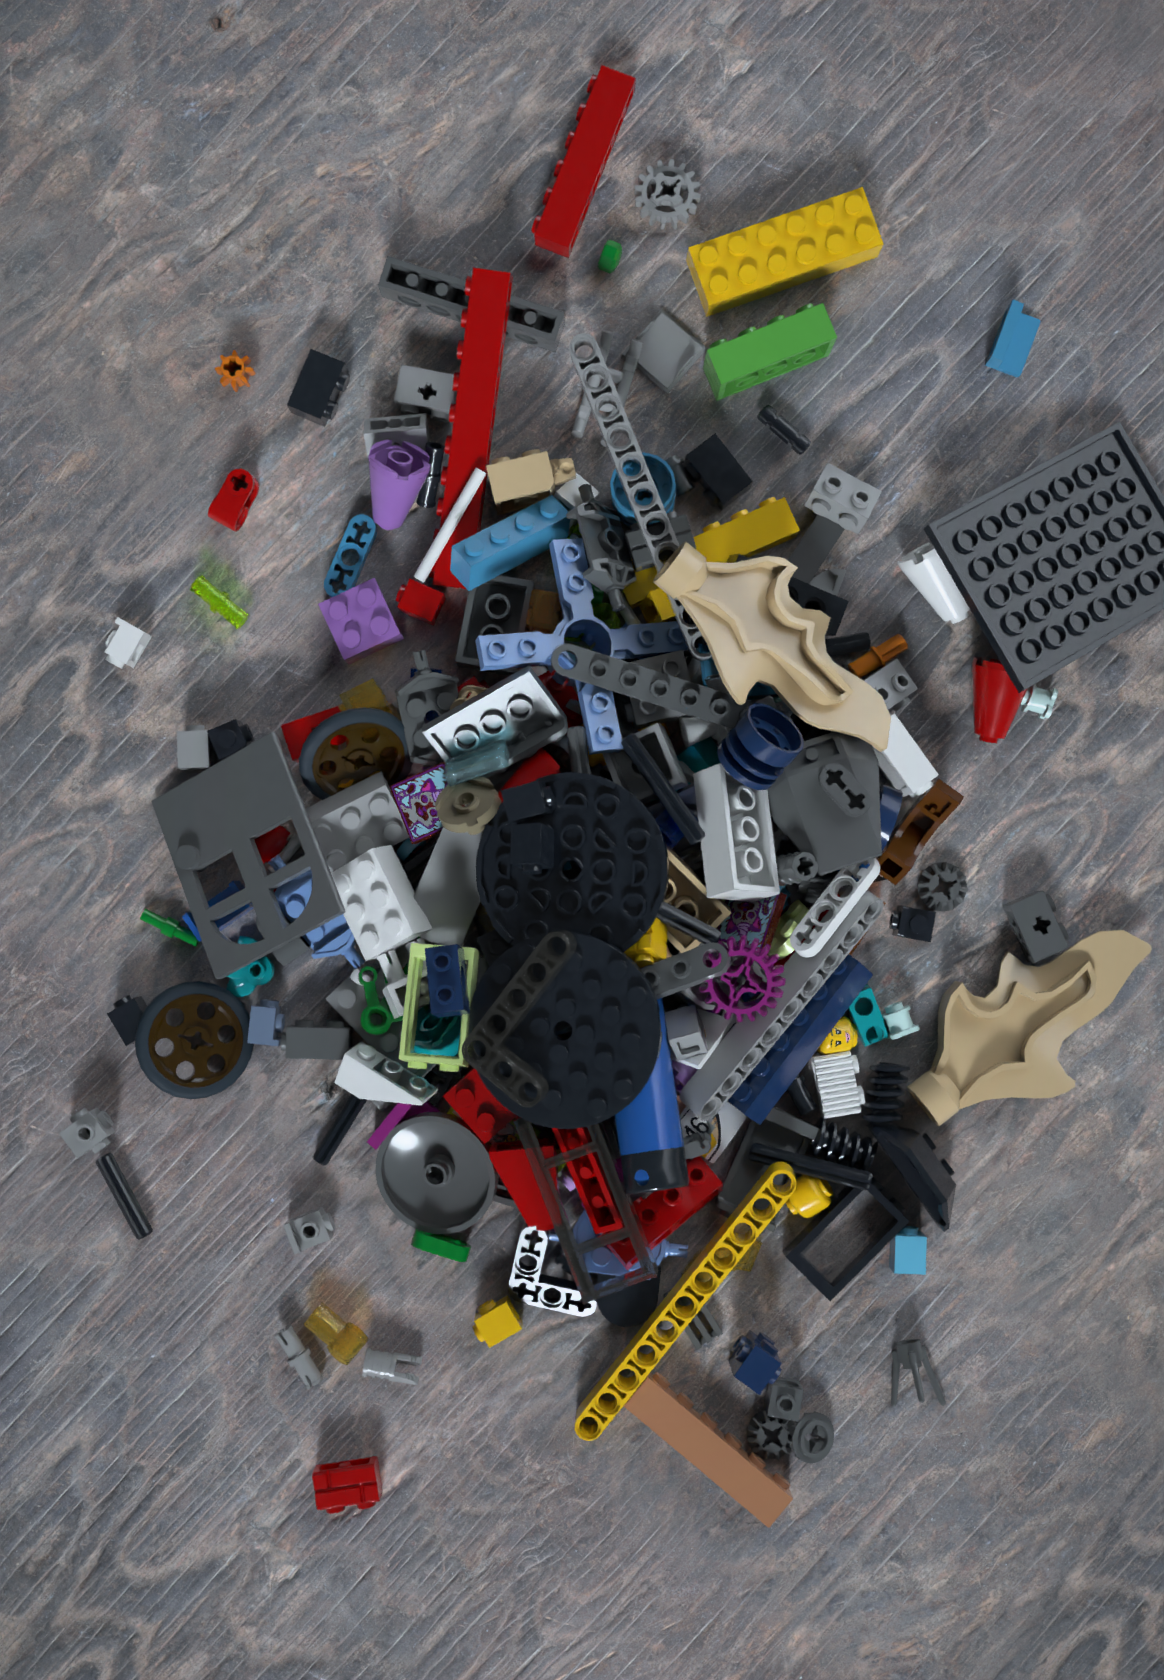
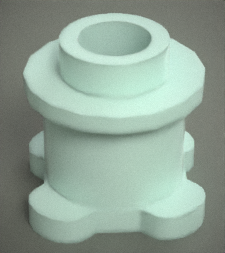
M1036 684L1032 685L1027 689L1021 702V711L1026 712L1030 710L1039 713V718L1041 719L1049 718L1058 695V689L1045 690L1037 687Z
M897 1002L884 1007L886 1013L882 1014V1017L886 1020L890 1031L887 1039H898L920 1030L919 1025H914L908 1011L911 1009L910 1005L903 1006L902 1002Z

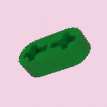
M415 1229L411 1240V1245L415 1248L457 1262H467L471 1250V1245L464 1241L443 1234L423 1232Z

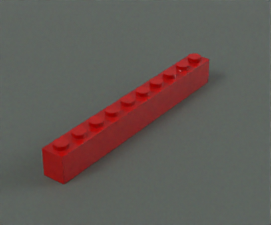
M473 268L472 276H467L465 295L469 296L468 308H463L461 314V327L465 328L464 340H459L457 346V359L461 360L460 372H455L453 378V391H457L456 404L451 403L449 409V422L453 423L452 435H447L445 441V454H449L448 467L443 466L441 473V485H445L444 498L439 497L437 504V516H441L440 529L474 469L477 467L485 472L486 476L429 573V578H434L433 585L466 589L450 571L452 546L481 531L488 477L486 466L489 465L513 284V277L510 272ZM435 528L433 541L440 529Z

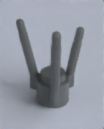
M907 1339L897 1342V1350L891 1351L893 1358L891 1405H897L900 1363L903 1364V1369H912L918 1400L921 1403L925 1401L919 1367L923 1363L939 1403L944 1406L946 1401L927 1357L925 1345H921L920 1339Z

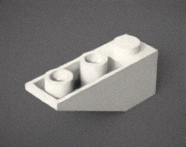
M362 1041L344 1054L334 1082L359 1099L412 1105L424 1104L438 1091V1088L428 1083L424 1078L413 1074L402 1067L400 1063L387 1058L376 1051L374 1047L366 1045Z

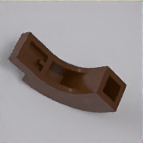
M938 778L933 787L921 794L891 833L882 851V855L876 857L880 864L879 874L896 886L912 869L928 840L960 805L964 796Z

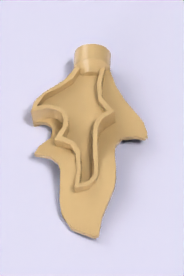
M686 541L683 542L659 570L653 583L673 599L677 598L692 618L709 647L723 684L738 705H743L751 688L759 682L770 686L790 710L804 722L819 729L858 737L880 752L887 749L891 716L882 695L867 682L834 663L826 652L825 634L831 617L819 610L802 608L789 595L788 583L798 567L785 558L763 556L735 563L706 562V557Z
M1124 930L1098 931L1081 939L1052 961L1039 967L1025 965L1010 952H1006L999 965L997 985L985 997L974 996L966 989L963 982L954 981L943 994L939 1006L938 1049L932 1067L907 1086L909 1093L925 1114L939 1127L956 1114L959 1109L985 1100L1011 1097L1053 1098L1070 1091L1075 1087L1076 1081L1065 1073L1057 1060L1062 1042L1078 1028L1099 1015L1113 1002L1134 968L1150 954L1152 950L1151 945Z

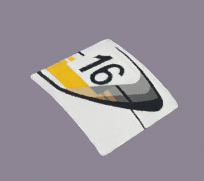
M726 1102L713 1118L702 1121L686 1106L680 1115L682 1135L685 1138V1136L698 1132L701 1135V1139L704 1140L706 1139L704 1132H709L711 1135V1147L708 1153L701 1156L709 1162L715 1163L747 1116L732 1104Z

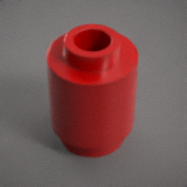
M281 825L254 839L263 864L265 862L268 863L272 858L280 854L289 842L287 839L291 833Z

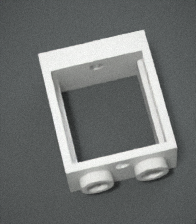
M892 714L887 749L880 752L873 747V750L878 759V767L890 785L895 789L901 790L903 797L910 795L911 798H914L933 787L934 784L931 780L939 774L896 714Z

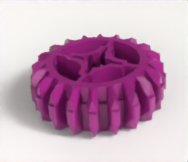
M746 935L740 937L739 944L736 943L733 936L728 937L727 946L723 942L718 941L717 943L721 944L728 951L730 957L742 955L745 958L742 964L738 966L730 965L727 972L721 976L720 980L726 982L730 987L729 997L720 988L717 977L706 980L705 982L707 983L700 986V992H710L704 1000L705 1003L709 1004L715 1001L717 1004L713 1009L714 1013H718L723 1008L726 1010L724 1018L727 1020L730 1019L732 1013H735L738 1023L743 1021L744 1014H747L751 1022L755 1021L756 1011L762 1017H765L768 1014L767 1007L774 1009L777 1006L775 998H781L784 993L778 987L784 986L786 979L776 975L783 973L785 968L783 965H773L778 961L779 955L773 954L770 957L767 955L771 948L769 944H766L762 950L757 948L759 944L758 938H754L751 945H748ZM718 952L709 953V956H707L709 960H705V965L709 968L718 966L721 962V954ZM754 961H757L764 969L767 983L762 981L763 978L754 972ZM746 966V981L737 991L739 983L737 982L738 978L735 977H738ZM758 991L763 993L756 1000L749 1002L739 1001L740 996L745 992L756 994Z

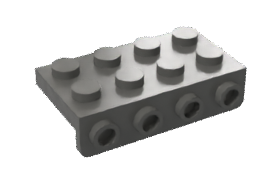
M530 665L422 726L423 735L457 776L458 784L466 782L464 777L468 776L488 778L495 773H503L520 759L532 757L538 749L549 743H557L568 731L566 714Z

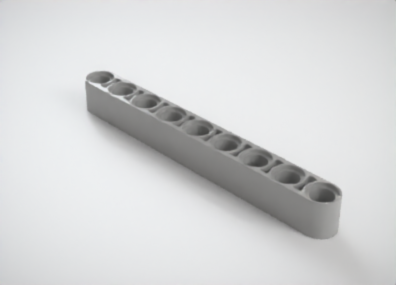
M849 886L841 895V898L848 896L852 892L853 886ZM867 890L815 956L805 958L796 951L785 963L784 972L776 975L786 979L785 985L778 987L784 993L781 998H775L777 1006L774 1009L767 1007L768 1014L765 1017H762L756 1011V1019L752 1022L748 1019L747 1014H744L743 1021L737 1022L702 1068L696 1071L681 1090L680 1101L700 1120H710L719 1112L878 919L884 908L883 901ZM829 910L820 922L829 921L833 916V911ZM805 939L803 943L809 944L811 939Z

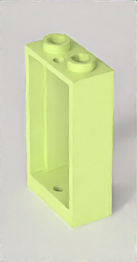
M411 943L399 1060L408 1062L407 1068L427 1069V1064H439L440 1071L459 1072V1066L468 1067L469 1063L468 1030L470 1014L462 1015L458 1057L414 1053L423 960L426 961L425 948L444 945ZM462 947L464 949L465 964H467L466 977L470 1007L476 990L480 952L475 948Z

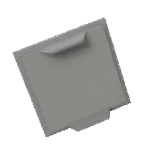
M663 309L654 316L635 338L643 342L637 368L666 394L672 390L707 350L705 345ZM630 345L622 353V355L625 358L628 354Z

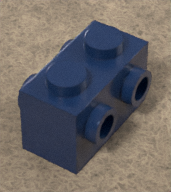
M749 1330L746 1336L741 1335L732 1347L734 1353L728 1361L733 1376L760 1395L768 1383L772 1385L777 1380L782 1370L780 1368L782 1363L777 1354L778 1349L774 1347L775 1342L762 1332L756 1335Z

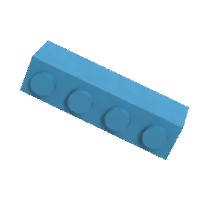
M551 495L452 546L451 573L470 591L550 549L549 544L552 540L568 538L570 519L566 516L568 511Z

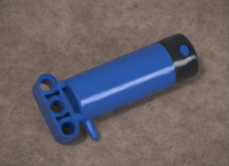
M662 998L657 999L660 1008L662 1032L659 1058L642 1092L628 1106L615 1115L625 1192L628 1195L681 1188L689 1185Z

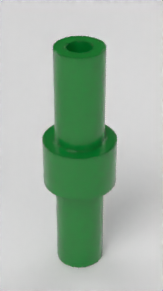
M145 909L141 914L140 920L160 929L162 934L170 938L175 936L195 947L198 945L199 941L192 931L181 926L180 921L171 917L166 919L148 909Z

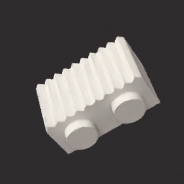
M850 1051L827 1055L813 1054L811 1062L821 1116L826 1119L860 1113V1104H865L862 1086H857L855 1074L859 1073L857 1056L851 1055Z

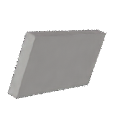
M443 827L414 894V899L428 918L432 927L430 931L419 937L436 945L458 944L461 947L481 902L476 882V857L483 831L476 835H470L468 832H451Z

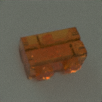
M539 589L532 590L529 602L530 609H528L526 617L527 632L540 631L543 634H553L557 624L560 623L559 620H561L562 615L559 594Z

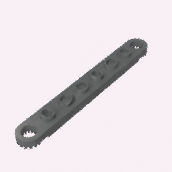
M564 643L558 645L551 654L550 662L552 668L560 675L732 729L736 727L737 721L749 706L759 704L746 699L743 705H738L728 693L573 644ZM566 650L573 652L576 658V663L570 669H563L558 662L559 655ZM778 710L784 715H786L793 722L792 718L788 713L782 710Z
M713 942L640 969L650 982L656 998L660 999L704 983L706 980L722 976L730 967L731 959L728 951L721 944ZM709 953H720L722 958L718 966L709 968L705 965L706 956H709ZM559 1021L556 1026L557 1036L572 1031L571 1025L566 1021Z

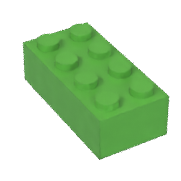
M813 303L806 304L798 308L796 314L787 318L784 315H780L769 320L767 326L757 330L755 327H750L741 331L738 334L739 337L727 341L724 338L715 341L709 346L710 349L706 351L703 370L716 401H719L829 356L837 335L824 304L821 303L816 306Z

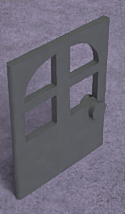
M276 732L265 735L151 801L215 979H222L346 912ZM292 819L305 855L267 875L254 839ZM233 852L246 888L209 907L197 872H203L209 864ZM311 869L312 891L309 901L299 917L287 926L273 890ZM252 902L265 939L251 944H238L227 939L219 931L215 921Z

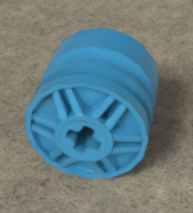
M645 452L642 453L666 514L673 512L676 484L672 469L659 456ZM629 462L623 468L624 473L628 476H635L641 470V467L635 462ZM614 469L610 481L613 509L617 510L620 522L629 527L637 523L616 469ZM646 491L639 492L635 496L637 504L646 506L652 502L653 497L650 493H648V498L645 497L643 501L638 500V495L642 496ZM655 520V521L650 522L648 525L653 524V523H656V522H660V521H656V520Z

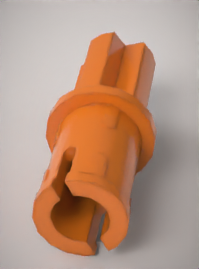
M896 634L876 648L871 646L868 653L848 664L850 672L858 678H862L879 666L881 668L885 667L887 661L907 650L906 640L900 634Z

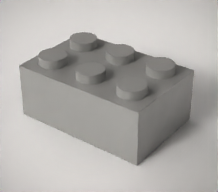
M381 771L306 808L331 873L372 848L393 846L411 837L396 798ZM404 815L408 827H410L409 822L406 816Z

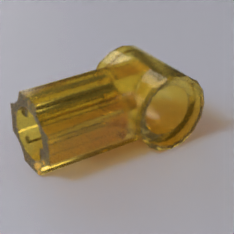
M323 1302L319 1304L304 1322V1325L328 1345L327 1349L331 1355L344 1365H348L369 1341L367 1335L358 1326L351 1322L346 1323Z

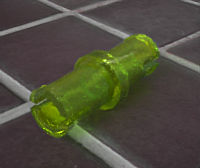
M200 575L190 586L189 590L210 606L209 610L214 614L218 612L237 630L248 620L250 615L230 600V595L226 591L221 592L205 579L203 575Z

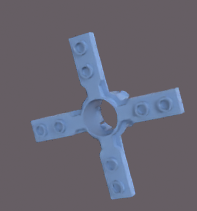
M582 538L552 540L549 544L563 620L557 624L553 634H543L537 631L478 636L475 640L481 671L523 668L530 665V667L548 666L550 673H552L554 669L550 661L553 650L558 645L564 644L565 637L578 638L581 633H584L580 640L586 642L589 647L594 642L596 643L592 651L620 660L654 657L680 650H689L677 621L632 624L626 628L610 629L602 620L594 617L591 600L594 598L592 585L582 575L588 569ZM566 651L559 655L558 662L563 669H570L576 663ZM555 672L552 678L557 683L562 685L568 678L570 680L566 685L576 686L583 724L586 729L589 755L620 752L623 746L621 745L622 738L613 692Z

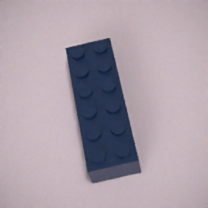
M848 954L728 1099V1102L744 1115L761 1125L873 974L858 960Z

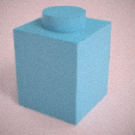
M906 1225L890 1241L889 1268L894 1274L926 1275L927 1236L918 1231V1227Z

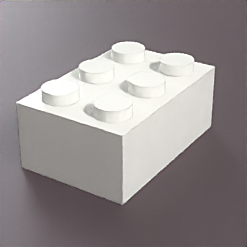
M392 845L372 848L331 873L346 911L343 915L366 961L376 959V957L384 953L387 954L388 951L396 950L432 929L428 918L414 899L415 892Z

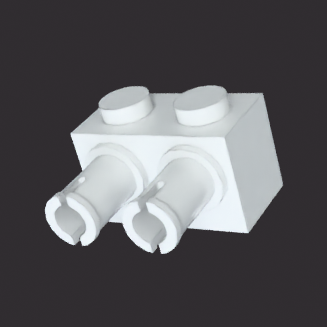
M419 938L417 941L406 944L405 946L409 954L411 943L425 944V939ZM394 949L376 958L388 981L382 992L394 1019L403 1016L408 974L405 975ZM423 960L419 1008L430 1004L425 960Z

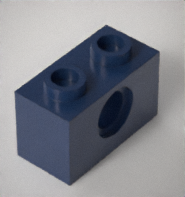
M458 944L425 948L431 1014L438 1018L470 1014L464 949Z

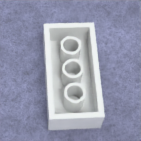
M720 763L694 773L698 822L705 832V837L701 840L707 898L755 902L780 894L768 790H755L735 780Z

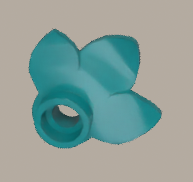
M240 936L238 939V944L258 942L254 938ZM267 956L250 963L226 976L230 978L226 989L236 997L250 995L256 986L265 985L272 979L275 972L274 964ZM256 965H259L261 968L258 976L255 973Z

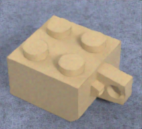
M539 449L522 453V457L510 460V457L496 458L491 461V465L486 466L497 515L522 510L551 495L554 496L556 486L576 479L572 458L549 460L547 451L540 453Z

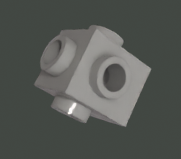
M97 1107L90 1111L83 1108L70 1118L72 1124L59 1134L78 1159L91 1150L96 1154L111 1143L108 1138L115 1133V1130L112 1128L114 1123L111 1117L104 1110L100 1111Z

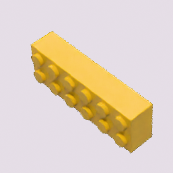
M860 187L688 247L686 262L705 315L708 317L877 258L884 244L864 188Z

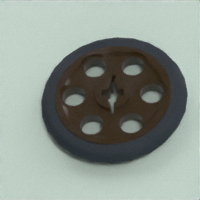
M365 707L348 709L325 719L309 734L300 753L299 773L304 785L313 795L324 800L346 789L338 787L341 780L351 778L354 780L352 783L354 785L368 778L371 773L381 771L384 773L383 776L392 790V786L405 781L413 765V762L410 761L404 734L405 727L402 721L388 712ZM368 728L377 729V733L371 738L361 736L363 731ZM337 735L347 737L346 741L340 745L330 743ZM393 746L396 748L394 753L389 756L380 755V752L385 747ZM331 760L335 762L334 766L329 770L319 769L320 764L324 761Z
M195 981L169 987L151 1001L138 1022L135 1035V1049L140 1067L150 1082L161 1091L174 1097L200 1099L221 1093L236 1082L245 1071L251 1059L254 1044L247 1043L250 1015L235 995L216 984ZM202 1002H210L214 1006V1013L209 1019H201L197 1014V1008ZM171 1009H180L183 1013V1021L177 1026H170L166 1022V1014ZM223 1025H231L234 1029V1037L228 1042H222L218 1038V1030ZM196 1032H200L199 1037L203 1041L212 1044V1046L196 1044L193 1049L191 1048V1043L187 1039L179 1037L178 1034L188 1037L194 1036ZM163 1038L170 1039L173 1044L171 1053L166 1056L158 1055L155 1050L156 1043ZM219 1054L224 1059V1066L219 1071H210L207 1067L208 1059L212 1055ZM184 1061L190 1062L194 1068L192 1075L186 1079L179 1078L176 1074L178 1064Z

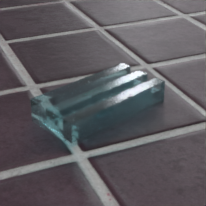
M505 740L447 759L445 778L449 786L509 766V748Z

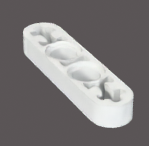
M876 857L842 868L793 930L790 936V943L800 956L805 958L812 957L822 949L877 878L880 872V864ZM869 863L870 865L867 869H859V866L861 864L867 865ZM853 875L855 879L858 877L859 881L856 882L851 876ZM842 886H853L852 892L848 896L842 898L837 896ZM823 911H833V916L829 921L824 923L818 922V917ZM815 925L819 932H817L815 929H812L811 927ZM804 938L807 940L811 939L809 944L801 943Z

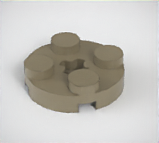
M482 776L464 777L466 782L458 785L452 782L447 785L438 795L435 808L437 816L445 829L455 833L468 832L470 835H476L482 832L485 824L495 816L501 804V799L489 779Z

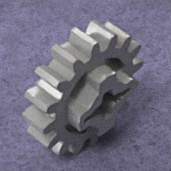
M670 159L668 166H664L663 162L658 160L656 169L650 165L646 166L647 176L639 174L638 183L640 185H636L634 195L638 196L635 198V207H642L640 210L641 218L650 216L649 225L652 226L656 221H659L663 230L666 227V223H671L672 227L676 229L678 220L686 224L689 220L688 213L696 214L697 206L695 204L700 202L701 194L696 193L699 191L700 182H692L695 176L694 171H690L687 174L684 172L685 163H682L677 168L674 167V159ZM651 185L652 191L654 193L651 194V198L648 199L647 190ZM686 190L688 198L684 204L683 198L681 196L684 194V191Z

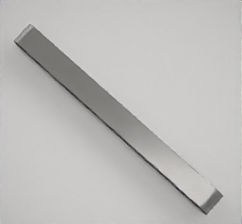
M581 333L573 337L570 342L571 360L658 573L664 565L659 560V554L664 550H672L674 552L679 547V543L597 341L590 334ZM580 346H589L593 352L590 356L581 358L576 355V350ZM592 375H601L605 382L600 387H591L587 383ZM605 404H612L616 407L617 411L611 417H604L599 412L600 408ZM617 433H624L629 438V441L626 445L619 447L615 446L611 439ZM629 462H635L641 467V470L635 476H628L623 471L624 466ZM646 491L650 493L653 497L652 502L646 506L637 504L635 496L639 492ZM655 520L660 521L665 526V530L660 535H652L647 531V525ZM666 593L691 655L700 661L711 659V652L702 654L695 649L694 643L697 639L703 637L696 624H688L684 621L682 614L685 608L677 598L673 599Z

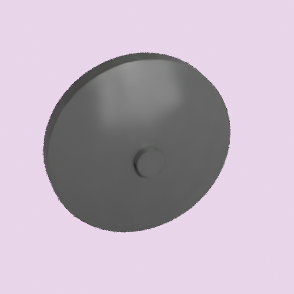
M423 1112L402 1120L382 1142L376 1158V1180L380 1193L388 1207L406 1224L420 1231L432 1234L460 1232L479 1221L495 1198L499 1175L489 1159V1150L491 1148L489 1143L484 1144L463 1119L443 1112Z

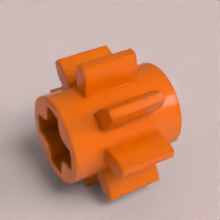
M233 350L230 356L225 357L221 355V367H215L217 374L224 375L219 381L221 385L225 387L230 383L235 392H238L239 387L243 385L250 387L248 382L249 376L256 375L253 368L247 367L251 362L250 358L246 355L240 359L236 350ZM235 367H239L241 370H236L235 372Z

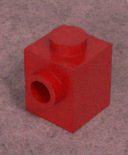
M409 579L407 586L401 585L395 601L399 602L397 607L400 612L434 626L446 597L444 593Z

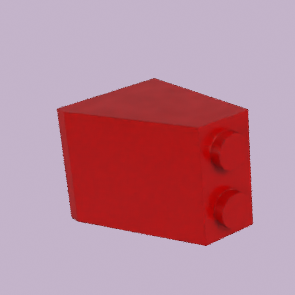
M555 1137L492 1143L489 1150V1159L528 1227L536 1226V1230L544 1231L554 1229L555 1224H561L562 1207Z

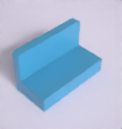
M1012 300L1005 310L985 366L1014 377H1019L1022 374L1041 321L1021 313L1024 303Z

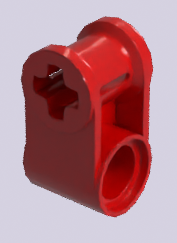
M241 468L232 470L227 475L219 493L213 499L208 510V517L237 532L244 524L248 511L259 493L257 479L247 470ZM239 482H246L248 487L244 489L239 488L237 485Z

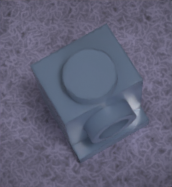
M261 999L260 1004L251 1006L247 1043L270 1046L281 1045V1037H278V1032L282 1033L284 1030L285 1014H280L281 1006H279L278 1000Z

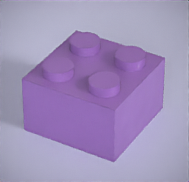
M375 578L318 604L341 655L348 665L404 639Z

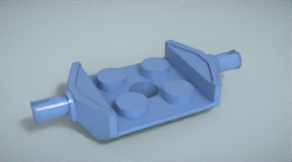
M279 854L268 862L275 871L286 866ZM311 869L277 887L275 891L279 907L291 923L299 917L309 901L312 891ZM343 914L302 936L314 950L311 955L313 959L341 954L346 957L354 969H357L365 962L353 948L355 938Z
M585 1209L573 1229L554 1228L550 1230L549 1241L568 1242L578 1270L584 1272L651 1280L663 1258H667L668 1255L687 1258L688 1245L669 1243V1241L664 1239L627 1271L603 1242V1233L595 1234Z

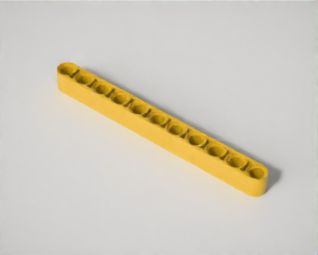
M775 1162L768 1167L579 1405L576 1411L574 1428L579 1438L585 1441H592L602 1434L794 1193L796 1178L789 1164ZM778 1174H786L790 1177L789 1181L784 1185L775 1184L773 1179ZM760 1198H765L770 1202L769 1206L763 1210L755 1208L753 1204ZM739 1223H746L751 1227L744 1234L737 1233L734 1228ZM722 1247L728 1248L731 1251L730 1255L725 1258L717 1257L714 1253ZM700 1272H707L712 1276L706 1282H700L695 1277ZM682 1296L692 1299V1303L687 1306H681L676 1301ZM665 1320L671 1322L673 1327L668 1330H662L657 1324ZM642 1345H650L654 1351L644 1354L638 1348ZM623 1369H630L635 1374L632 1377L626 1378L621 1376L619 1372ZM604 1393H611L616 1398L613 1401H605L600 1396ZM592 1417L597 1422L593 1425H587L582 1422V1419Z

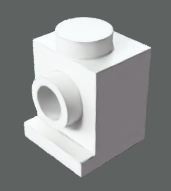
M117 617L115 623L120 626L117 631L113 630L107 638L105 653L108 655L105 660L121 669L124 664L134 668L152 636Z

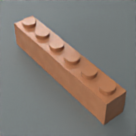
M650 1372L625 1403L624 1407L770 1528L793 1500L789 1489L790 1483L779 1473L776 1472L773 1475L765 1469L766 1463L757 1454L752 1452L749 1455L740 1448L742 1443L733 1434L728 1432L725 1435L716 1428L718 1423L708 1413L704 1412L701 1415L693 1408V1401L684 1393L679 1392L677 1395L669 1388V1381L658 1372H655L654 1375Z

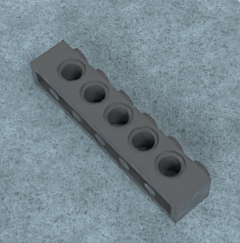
M387 256L378 283L383 298L461 322L463 308H468L469 296L465 295V280ZM511 295L506 337L556 353L565 326V312Z

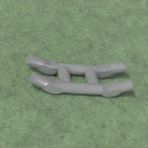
M602 330L598 346L606 363L614 333ZM631 339L623 371L608 368L613 382L618 383L617 393L623 408L643 346V342L636 339ZM592 375L587 383L591 387L596 388L599 387L600 380L604 378L601 375ZM585 393L583 394L571 431V435L575 438H582L592 411ZM605 404L600 408L601 411L609 413L608 417L613 416L617 411L616 407L612 404ZM615 435L611 439L612 443L614 441ZM602 437L600 443L601 445L606 447V444Z

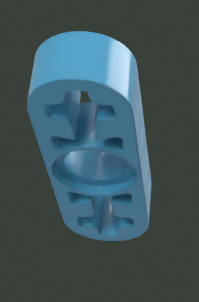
M359 514L354 516L347 526L324 580V589L331 598L356 585L377 535L376 524L368 515ZM366 522L370 533L362 534L360 543L365 545L362 549L357 544L349 542V539L352 538L356 542L359 533L355 527L357 525L362 526ZM349 549L356 550L359 553L358 562L352 566L345 565L342 561L344 552ZM340 566L344 571L353 574L351 577L345 574L343 583L346 589H339L337 593H334L335 589L331 583L340 580L342 573L336 571L337 567Z

